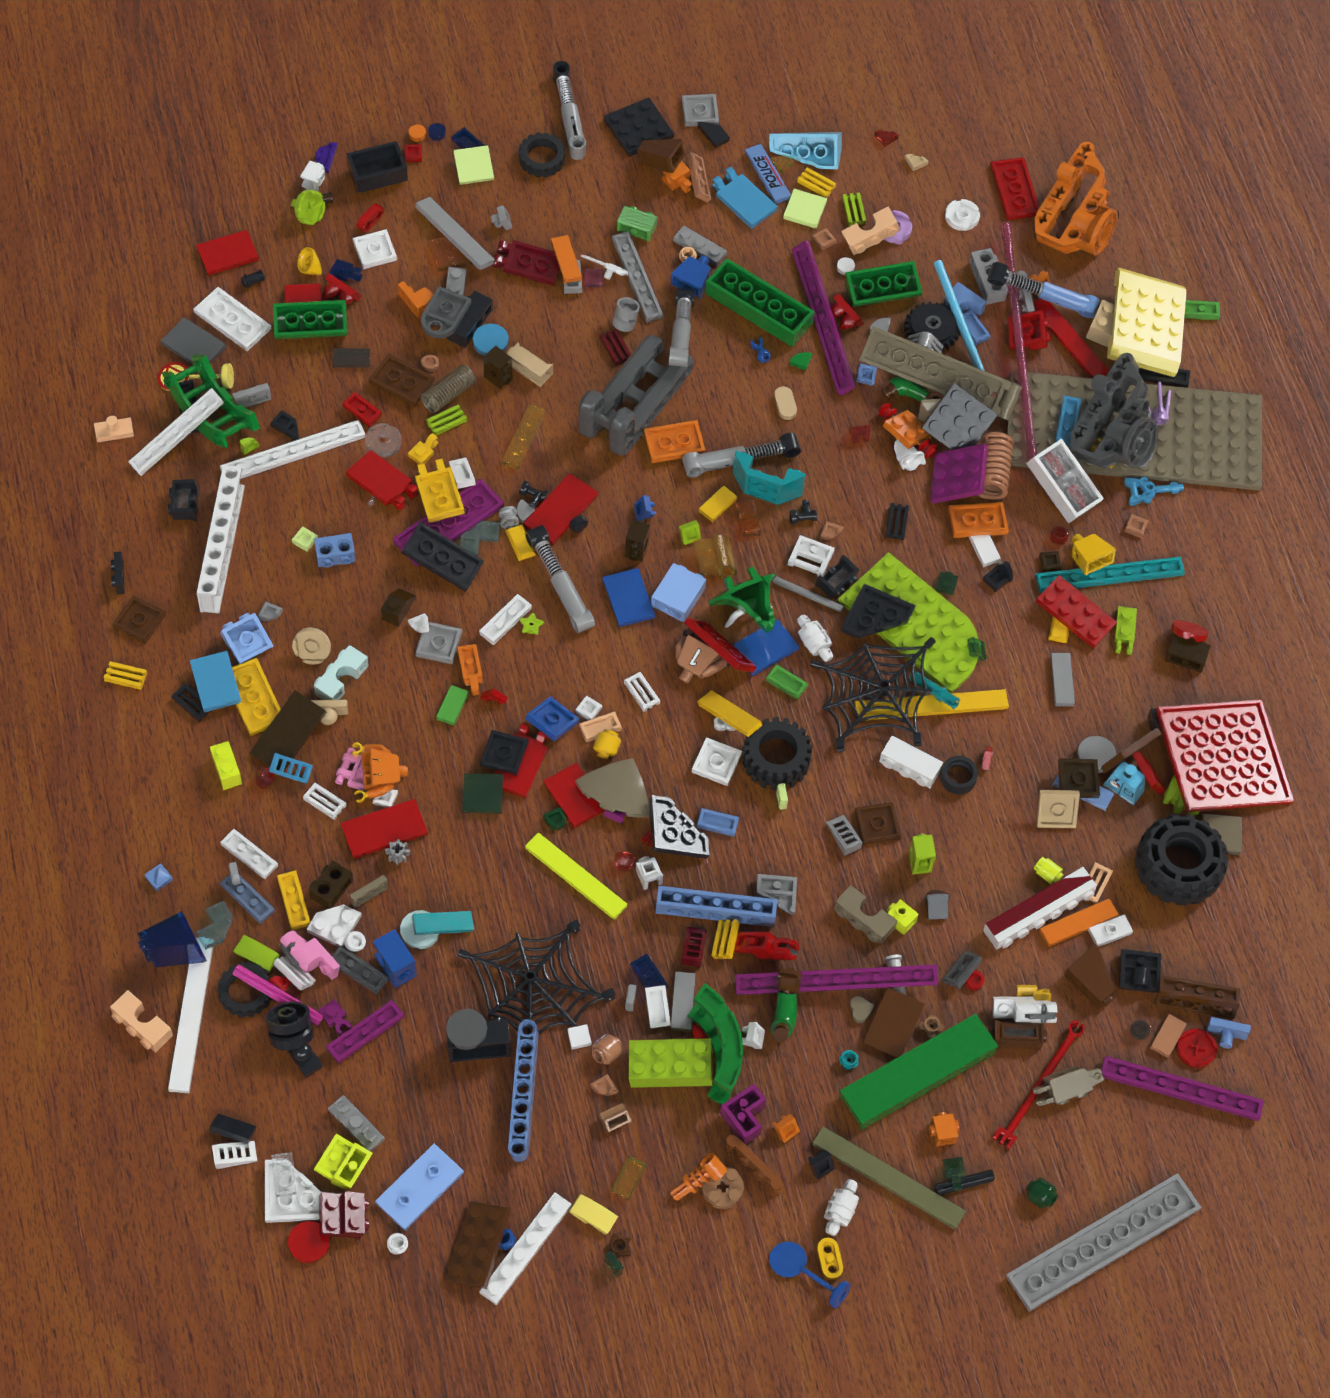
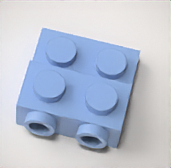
M246 613L239 617L240 621L234 624L231 621L222 626L223 630H221L220 634L227 647L231 649L238 664L244 663L273 647L271 640L255 613L251 615Z

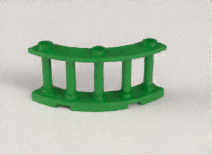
M195 354L191 356L193 365L176 375L171 372H162L164 385L170 390L183 413L192 406L189 402L191 398L204 391H209L211 388L224 401L219 408H222L227 415L211 424L204 420L196 427L215 445L227 448L228 444L225 438L243 428L254 432L260 429L255 412L246 409L241 404L238 406L232 402L233 397L226 389L219 387L215 381L217 376L206 355ZM198 372L203 381L202 384L184 394L178 381ZM231 420L237 422V424L224 431L218 429Z
M704 983L693 1000L695 1005L688 1014V1017L697 1023L708 1038L711 1039L716 1059V1074L713 1086L707 1097L719 1105H723L729 1100L741 1071L743 1040L734 1013L729 1010L728 1006L724 1003V999L714 989Z

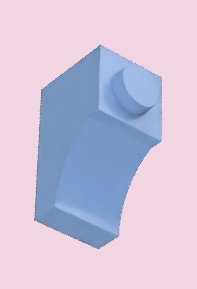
M959 282L953 287L962 312L972 309L975 314L980 316L985 311L987 301ZM945 295L944 304L946 308H949L950 305Z

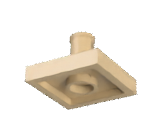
M1040 790L1036 821L1037 828H1076L1079 791Z

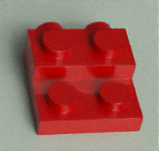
M1043 310L1008 317L1009 347L1011 350L1029 347L1030 351L1048 348V342H1051L1050 332L1047 331V327H1050V320L1048 316H1045Z

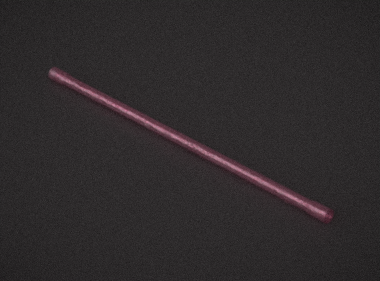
M1003 222L1001 224V233L1004 243L1005 261L1009 270L1016 274L1012 227L1010 222ZM1010 284L1008 287L1019 383L1022 386L1021 401L1027 445V462H1029L1038 455L1035 443L1018 288Z

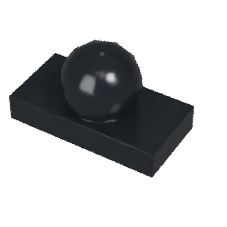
M309 1044L298 1049L286 1050L305 1078L323 1068L322 1063Z

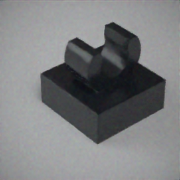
M826 1150L824 1152L818 1151V1155L813 1159L808 1157L813 1175L817 1179L835 1169L831 1155Z

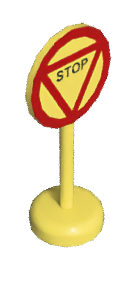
M172 362L163 366L157 376L161 388L170 391L164 385L162 372H171L176 375L187 369V367L179 362ZM231 363L223 364L221 374H216V379L221 378L223 387L231 389L234 384L233 367ZM199 374L189 375L178 382L189 381V379H201Z

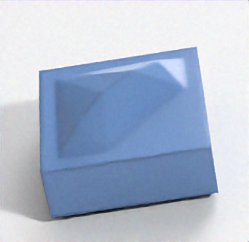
M860 363L858 365L856 382L873 386L877 367Z
M161 863L145 874V878L156 891H159L173 881L172 876Z

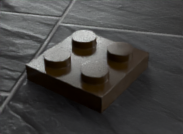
M1060 758L1058 760L1060 790L1079 791V798L1100 797L1098 759Z

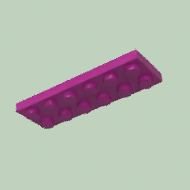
M479 479L475 482L476 485L469 486L459 493L465 514L431 523L428 522L427 516L395 536L393 543L403 551L419 522L454 542L502 509L504 502L482 479ZM408 558L415 565V567L420 565L415 561L411 560L410 558Z

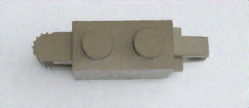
M1074 1066L1043 1077L1044 1084L1033 1088V1093L1040 1094L1047 1091L1048 1096L1037 1100V1106H1043L1052 1102L1062 1105L1068 1103L1070 1098L1087 1096V1092L1092 1091L1094 1085L1104 1081L1101 1069L1085 1070Z

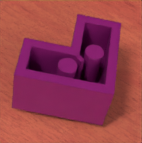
M753 1084L721 1105V1117L745 1145L761 1135L762 1126L754 1115L765 1108L766 1098L757 1086Z

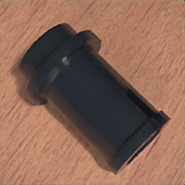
M262 270L248 275L244 274L241 277L242 285L248 288L255 283L265 281Z

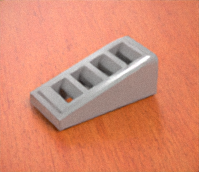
M844 815L826 822L844 856L862 848V841ZM839 822L843 823V825L838 826L836 828L834 827V825ZM846 828V831L838 833L839 830ZM849 834L848 837L842 839V836ZM849 840H852V841H853V842H851V843H849V844H846V843H845V842H847V841H849Z

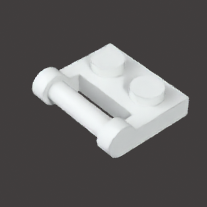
M800 535L789 558L788 566H796L815 573L818 577L820 575L823 577L835 548ZM801 556L803 558L821 564V566L818 567L812 565L810 563L797 559V557Z

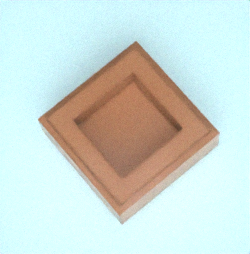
M827 228L812 235V240L821 251L836 244V239Z
M1131 514L1124 532L1142 538L1149 520Z

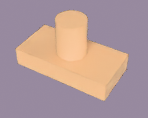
M109 416L105 422L94 423L97 442L134 437L131 417L117 420L115 416Z

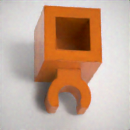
M682 160L674 173L663 171L662 180L665 185L669 186L672 190L681 187L685 194L691 191L689 187L692 185L690 182V169Z

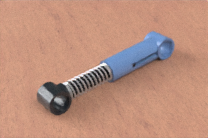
M999 262L992 263L987 279L989 283L996 286L1011 284V286L1023 288L1025 291L1037 293L1038 298L1074 310L1086 318L1095 317L1100 301L1099 298L1093 295H1082L1046 281L1039 282L1024 277V275L1015 274V272L1013 273L1009 270L1007 265Z

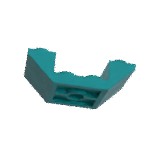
M735 452L733 475L744 494L777 505L803 495L805 473L797 469L788 468L783 480L775 475L771 476L762 473L760 470H753V456L746 452Z

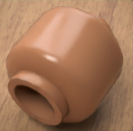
M605 1034L595 1041L592 1045V1056L595 1061L607 1065L616 1060L622 1054L621 1041L610 1034Z

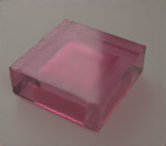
M585 269V287H603V270Z

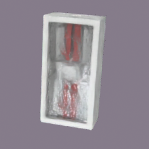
M1062 439L1026 463L1068 524L1104 499Z

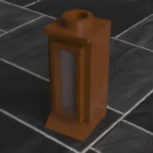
M995 1020L992 1027V1032L995 1033L994 1040L998 1047L1041 1049L1043 1043L1047 1041V1031L1043 1030V1023H1009Z

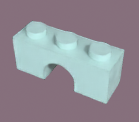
M350 645L345 650L343 649L339 653L338 659L334 663L329 664L325 674L316 679L314 683L315 695L322 700H340L345 694L344 684L338 679L343 675H350L358 679L369 666L368 657Z

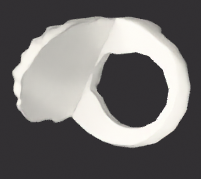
M899 440L895 441L894 451L903 470L912 471L918 465L926 464L922 451H917L915 447L907 449Z

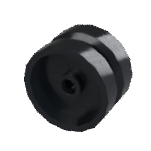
M290 1001L278 1004L267 1011L265 1021L269 1041L274 1048L279 1050L298 1049L307 1045L313 1039L314 1031L309 1007L306 1004Z

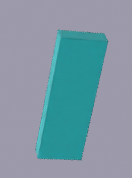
M471 911L419 913L412 915L414 935L473 932L474 930Z

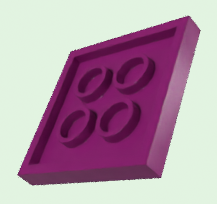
M986 444L935 454L930 498L933 504L984 493L988 452Z

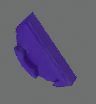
M334 142L320 147L316 152V163L322 164L325 172L328 174L338 144Z

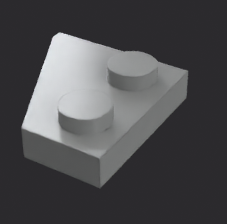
M758 874L756 895L761 898L777 899L778 908L791 915H795L797 877Z

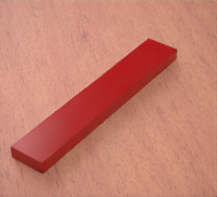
M1043 299L1033 302L1035 311L1043 310L1045 316L1049 317L1050 327L1047 328L1090 378L1093 379L1097 374L1107 376L1110 370L1050 302Z

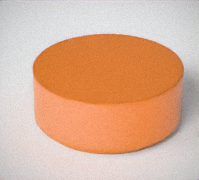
M418 124L409 128V138L414 142L423 141L426 138V129Z

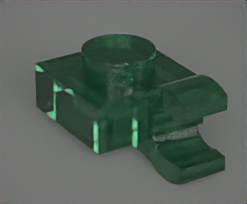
M963 1157L943 1159L945 1179L952 1178L954 1191L962 1190L961 1177L966 1176Z

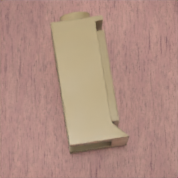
M520 343L510 347L507 351V354L512 357V368L541 387L553 375V364H547L524 347H520Z

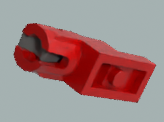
M738 932L734 952L753 953L758 959L796 960L799 944L793 939L776 938L771 932Z

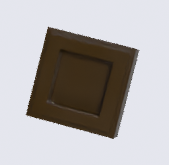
M1059 551L1040 553L1042 572L1061 570Z

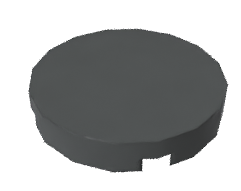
M459 1010L452 1014L447 1022V1037L459 1049H474L486 1038V1020L482 1014L475 1010Z

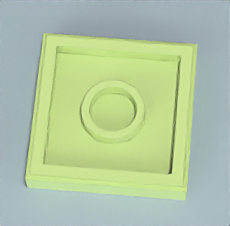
M488 145L454 150L459 185L494 180Z
M794 189L783 219L817 229L827 203V198Z

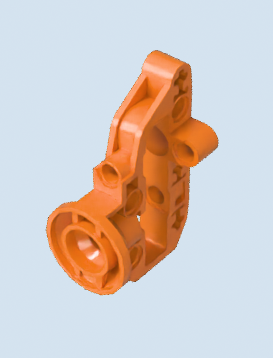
M1091 142L1081 143L1068 163L1062 162L1057 170V181L1035 216L1037 241L1064 254L1083 250L1094 256L1099 255L1108 245L1118 220L1117 210L1106 206L1110 191L1104 189L1106 183L1105 171L1095 155L1094 145ZM1091 173L1098 178L1080 207L1073 214L1069 225L1060 239L1049 235L1057 223V218L1062 210H1065L1071 199H1075L1078 196L1086 174Z

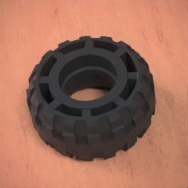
M1179 814L1168 815L1166 819L1160 818L1153 822L1141 837L1135 857L1138 877L1141 883L1147 886V890L1153 896L1155 894L1159 896L1163 902H1175L1176 905L1186 906L1188 903L1197 904L1203 902L1205 898L1210 897L1216 892L1224 879L1229 861L1227 860L1228 850L1226 844L1221 841L1222 836L1216 829L1210 828V824L1203 819L1199 821L1194 819L1195 816L1185 814L1184 817ZM1172 846L1186 847L1196 854L1200 866L1194 869L1179 868L1169 861L1165 850Z

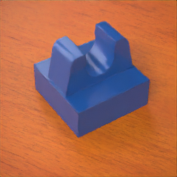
M643 495L633 504L636 520L643 521L645 518H652L656 515V511H652L655 503L650 501L649 496Z

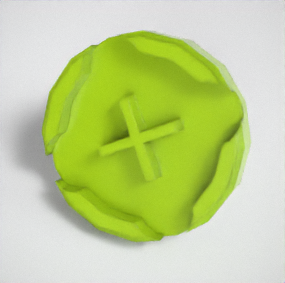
M307 189L302 191L297 199H292L290 206L294 207L295 215L302 224L314 225V223L322 219L325 213V201H323V196L320 192Z

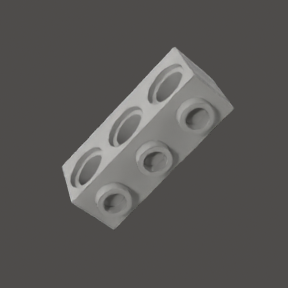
M991 248L971 252L969 260L982 297L987 301L986 305L1006 301L1007 293H1009L1008 284L996 286L987 281L992 263L998 262L997 256L993 254Z

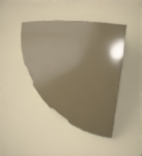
M633 758L598 768L580 777L575 782L588 799L592 797L605 810L610 812L615 810L626 812L628 817L650 816L646 790Z

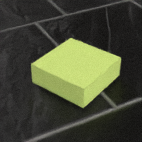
M302 526L292 538V543L308 552L314 544V539L318 538V535Z
M785 783L778 784L776 796L779 809H787L788 797Z

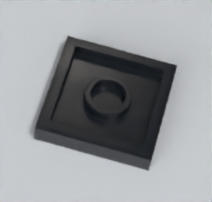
M492 730L480 761V766L517 776L529 744V739Z

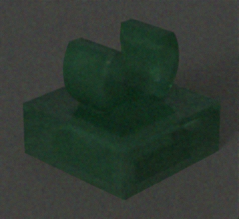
M948 571L946 573L940 572L936 591L954 595L958 576Z

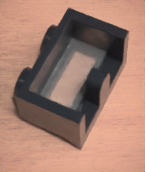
M195 479L173 480L172 488H169L171 503L168 504L169 515H172L173 520H193L197 522L199 488Z
M842 555L835 567L831 566L827 570L826 575L823 577L820 575L817 578L815 586L819 587L831 599L835 595L839 597L844 593V587L848 584L852 586L858 580L859 569L845 555Z

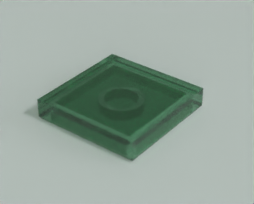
M464 773L462 812L502 814L504 775Z

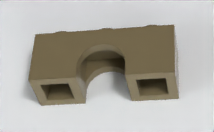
M850 885L836 901L834 910L838 916L850 921L855 929L867 934L869 940L881 945L895 930L897 920L883 909L874 916L865 915L861 908L865 904L866 896Z

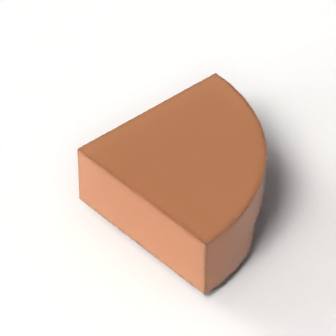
M826 521L820 539H835L841 535L844 527Z
M608 1074L590 1084V1087L600 1095L610 1096L618 1093L617 1087Z

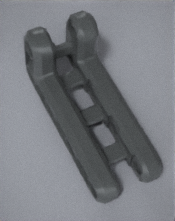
M655 335L646 336L601 393L596 390H589L583 395L578 407V429L580 434L587 438H594L605 427L609 430V447L611 452L618 456L626 455L643 435L644 429L650 426L689 376L694 367L693 357L688 354L687 367L672 366L669 363L664 367L655 362L664 349L662 339ZM648 372L658 379L653 386H650L644 392L637 388L636 384ZM627 398L638 403L633 411L623 407L615 412Z

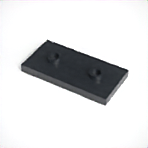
M419 522L401 554L465 592L484 562L481 558Z

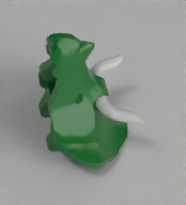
M752 566L747 568L751 579L734 585L730 576L724 578L726 590L707 602L710 607L731 605L737 608L730 615L725 627L731 626L738 617L745 614L749 615L764 632L772 631L775 625V616L770 605V582L775 579L776 574L759 576L756 569Z

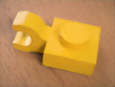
M432 433L428 436L425 443L419 441L408 452V457L418 464H426L434 455L432 449L438 445L439 442L436 441L438 437Z
M1016 985V997L1033 996L1035 1001H1051L1049 989L1038 990L1037 985Z

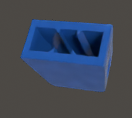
M701 255L698 260L693 257L685 259L671 273V285L677 288L694 289V296L700 299L706 287V281L710 277L711 267L708 265L710 262L708 257Z

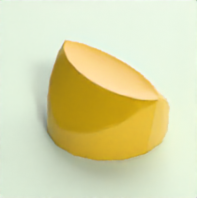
M310 247L303 248L298 256L297 265L299 271L308 275H322L321 264L315 250Z

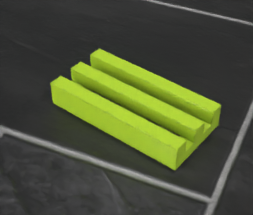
M850 193L849 196L843 194L842 199L848 226L856 223L858 225L866 224L860 193H856V195ZM855 200H857V205H858V209H859V213H860V218H861L860 221H859V217H858V213H857V208H856ZM848 201H851L855 221H852Z
M459 404L426 419V423L436 436L467 422V417L464 415L463 410L460 409Z

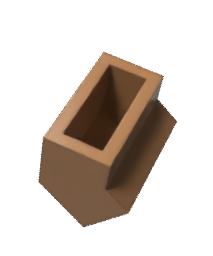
M623 1103L599 1114V1119L608 1132L631 1122L629 1113Z

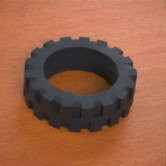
M538 132L535 135H529L527 139L525 138L519 147V163L522 165V169L528 171L530 175H536V177L555 175L557 171L562 169L565 163L564 144L553 134L549 135V133L545 132L540 134ZM543 146L552 149L556 153V157L548 163H537L528 157V153L536 147Z
M247 962V964L237 963V965L243 966L266 981L270 978L268 972L265 969H261V966L258 964L253 965L252 962ZM230 966L227 972H223L222 978L218 981L219 999L224 1009L228 1010L230 1014H236L242 1018L244 1016L253 1017L254 1014L263 1012L262 1009L268 1007L269 1001L272 998L262 992L256 1000L245 1004L235 1002L230 998L228 989L230 984L238 978L233 975L236 966Z

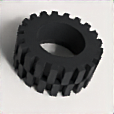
M773 717V722H770L769 718L763 719V725L752 735L745 738L743 766L744 768L746 767L748 777L752 775L754 783H757L758 780L761 781L760 787L765 788L766 785H771L770 790H776V786L785 783V787L789 784L791 788L796 786V780L800 783L808 772L812 754L811 739L809 735L805 736L806 730L803 727L798 729V723L795 721L792 725L789 724L788 718H784L783 722L779 721V717ZM782 739L793 746L796 755L788 763L772 764L762 757L759 748L767 740Z

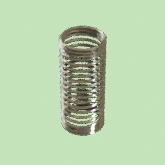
M461 364L453 372L431 386L426 392L424 391L421 394V400L430 412L436 413L442 406L444 407L452 399L464 392V390H467L469 386L474 385L476 377L468 366Z

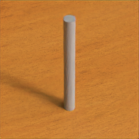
M777 576L773 580L774 584L840 613L843 611L844 606Z

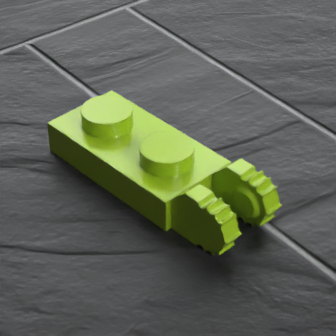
M1122 606L1117 608L1114 640L1116 642L1115 653H1120L1121 643L1127 644V655H1132L1135 639L1136 608Z

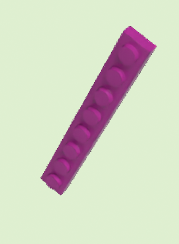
M1104 1057L1101 1069L1103 1078L1248 1119L1260 1120L1264 1103L1262 1099L1112 1057Z

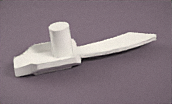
M581 255V257L607 268L604 278L608 280L611 279L613 272L621 276H628L629 274L625 269L611 263H604L589 256Z

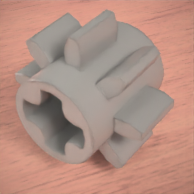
M399 839L393 843L389 842L390 849H385L386 855H389L388 861H393L396 865L401 862L406 863V856L410 855V850L407 849V842L403 844Z

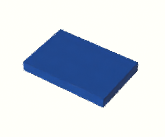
M638 568L602 577L618 627L655 618V613Z
M778 619L775 620L772 631L766 633L759 629L733 644L756 665V670L753 673L749 672L752 677L799 650L798 644Z

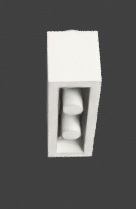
M891 736L883 749L879 761L886 768H892L903 777H909L919 785L928 788L932 787L943 765L942 761L894 736Z

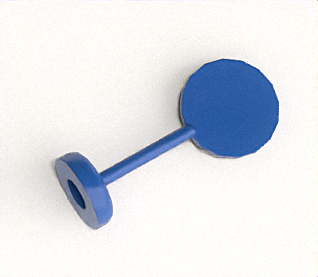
M783 1242L775 1246L770 1253L769 1263L777 1275L791 1278L803 1272L832 1292L829 1304L834 1309L838 1308L847 1297L851 1289L849 1282L842 1281L834 1288L805 1268L807 1256L800 1245L794 1242Z

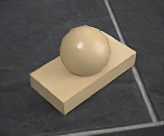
M311 700L327 711L321 720L324 725H333L337 721L338 715H348L347 700Z

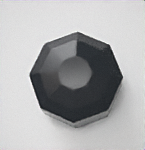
M579 515L571 520L569 527L574 533H579L588 526V520L585 516Z

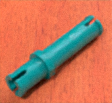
M915 670L914 676L917 686L924 688L921 680V674ZM924 676L927 688L932 690L930 694L937 701L944 702L952 709L959 705L960 699L949 693L947 688L940 687Z

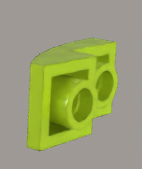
M243 935L233 951L236 955L251 961L254 965H260L262 969L270 972L274 966L273 963L280 956L277 952L246 935Z

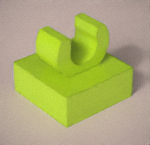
M696 520L679 526L681 541L684 545L701 539L699 524Z

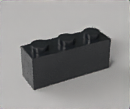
M475 290L471 296H467L471 298V305L455 332L447 337L448 340L464 348L473 338L476 329L482 326L493 311V299Z

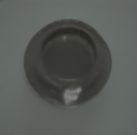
M1137 1020L1132 1023L1130 1033L1135 1039L1144 1040L1150 1035L1151 1029L1147 1022Z

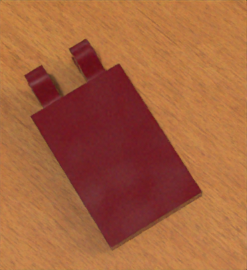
M513 240L512 244L499 241L497 253L502 255L508 253V256L505 258L495 254L492 267H504L503 272L551 286L555 285L560 268L554 251Z

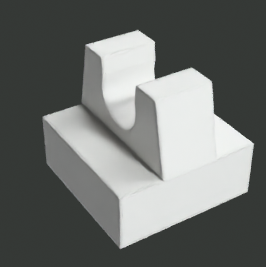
M749 1022L748 1026L742 1028V1031L747 1034L746 1038H742L743 1045L751 1046L754 1049H762L765 1030L757 1022Z

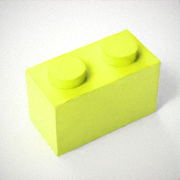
M229 741L211 746L212 759L223 790L242 785L240 772Z

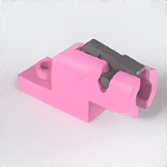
M290 931L280 939V948L291 965H298L306 973L319 966L321 972L331 980L338 976L340 965L316 938L307 942L295 931Z

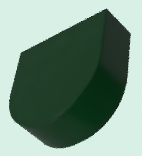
M561 807L543 814V819L552 830H560L566 824V816Z

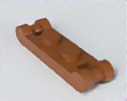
M729 1135L726 1139V1151L728 1153H735L738 1156L739 1162L745 1167L748 1166L753 1171L756 1179L759 1181L763 1180L770 1187L769 1192L771 1195H780L783 1181L737 1136Z

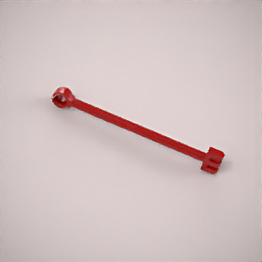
M1072 1021L1069 1024L1067 1037L1033 1088L1044 1084L1043 1077L1053 1073L1075 1038L1083 1035L1085 1030L1083 1023L1078 1028L1079 1033L1072 1031V1029L1077 1028L1079 1021ZM1033 1088L1007 1128L1004 1129L1000 1126L992 1138L996 1141L999 1135H1001L1002 1139L999 1144L1002 1146L1006 1140H1009L1010 1142L1006 1146L1008 1150L1011 1149L1017 1139L1013 1132L1038 1096V1094L1033 1093Z

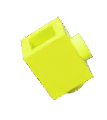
M901 899L896 904L892 903L886 911L897 920L895 929L903 935L917 922L919 915Z

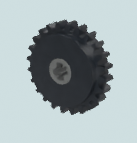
M931 301L925 304L923 302L920 307L915 305V310L911 308L910 314L907 313L904 322L905 337L920 332H929L943 345V349L946 348L947 350H949L950 345L954 346L955 341H958L960 336L958 325L951 312V308H946L945 304L938 305V302L932 304Z

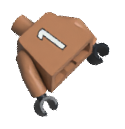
M686 629L675 646L677 664L684 668L679 679L689 684L693 675L703 679L719 672L725 666H731L712 648L695 639L694 632L692 635H687Z

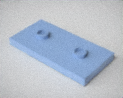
M433 1144L375 1201V1204L406 1231L464 1173V1170L437 1145Z

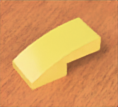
M582 1194L578 1196L569 1211L585 1224L589 1223L604 1235L609 1233L618 1218L617 1215Z

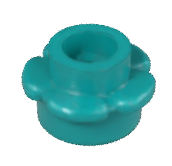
M847 1050L839 1057V1063L843 1065V1068L850 1070L858 1066L859 1057L856 1052Z

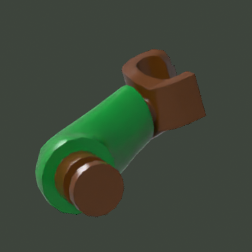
M893 377L889 380V385L886 386V389H881L883 396L888 401L891 399V396L894 397L896 395L899 397L902 395L919 402L921 400L941 399L944 396L939 392L930 394L929 391L918 384L901 377Z
M786 967V969L781 968L778 972L776 988L782 991H777L776 1010L771 1025L773 1037L778 1042H783L792 1035L797 1019V994L793 992H799L802 973L790 967Z

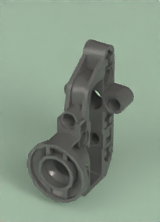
M1131 353L1122 354L1114 363L1107 376L1095 375L1091 383L1095 395L1071 432V449L1076 452V457L1102 468H1107L1119 462L1131 467H1140L1147 462L1156 447L1158 426L1156 421L1147 417L1150 413L1148 411L1150 402L1146 399L1148 388L1138 372L1139 365ZM1130 385L1136 386L1127 400L1125 396L1126 391ZM1113 412L1119 413L1116 419L1109 424L1106 434L1095 452H1090L1089 450L1097 439V434L1103 425H1106Z

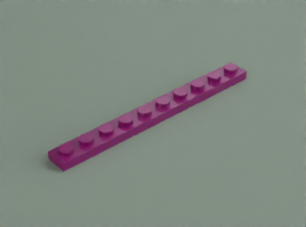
M805 240L794 247L792 252L810 308L815 311L814 321L837 393L842 396L856 386L810 242Z
M937 964L798 971L802 973L799 992L938 985ZM778 972L736 974V994L777 993V991H782L776 988Z

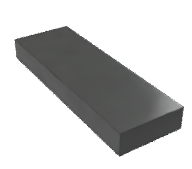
M339 946L332 955L334 960L340 965L339 971L378 995L389 980L387 975L342 946Z

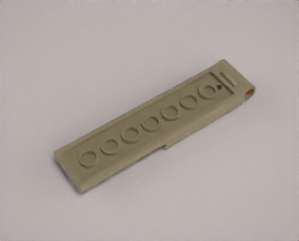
M874 326L859 361L943 395L951 384L955 383L995 412L997 417L1008 421L1022 390V386ZM992 393L996 394L995 398L991 396Z

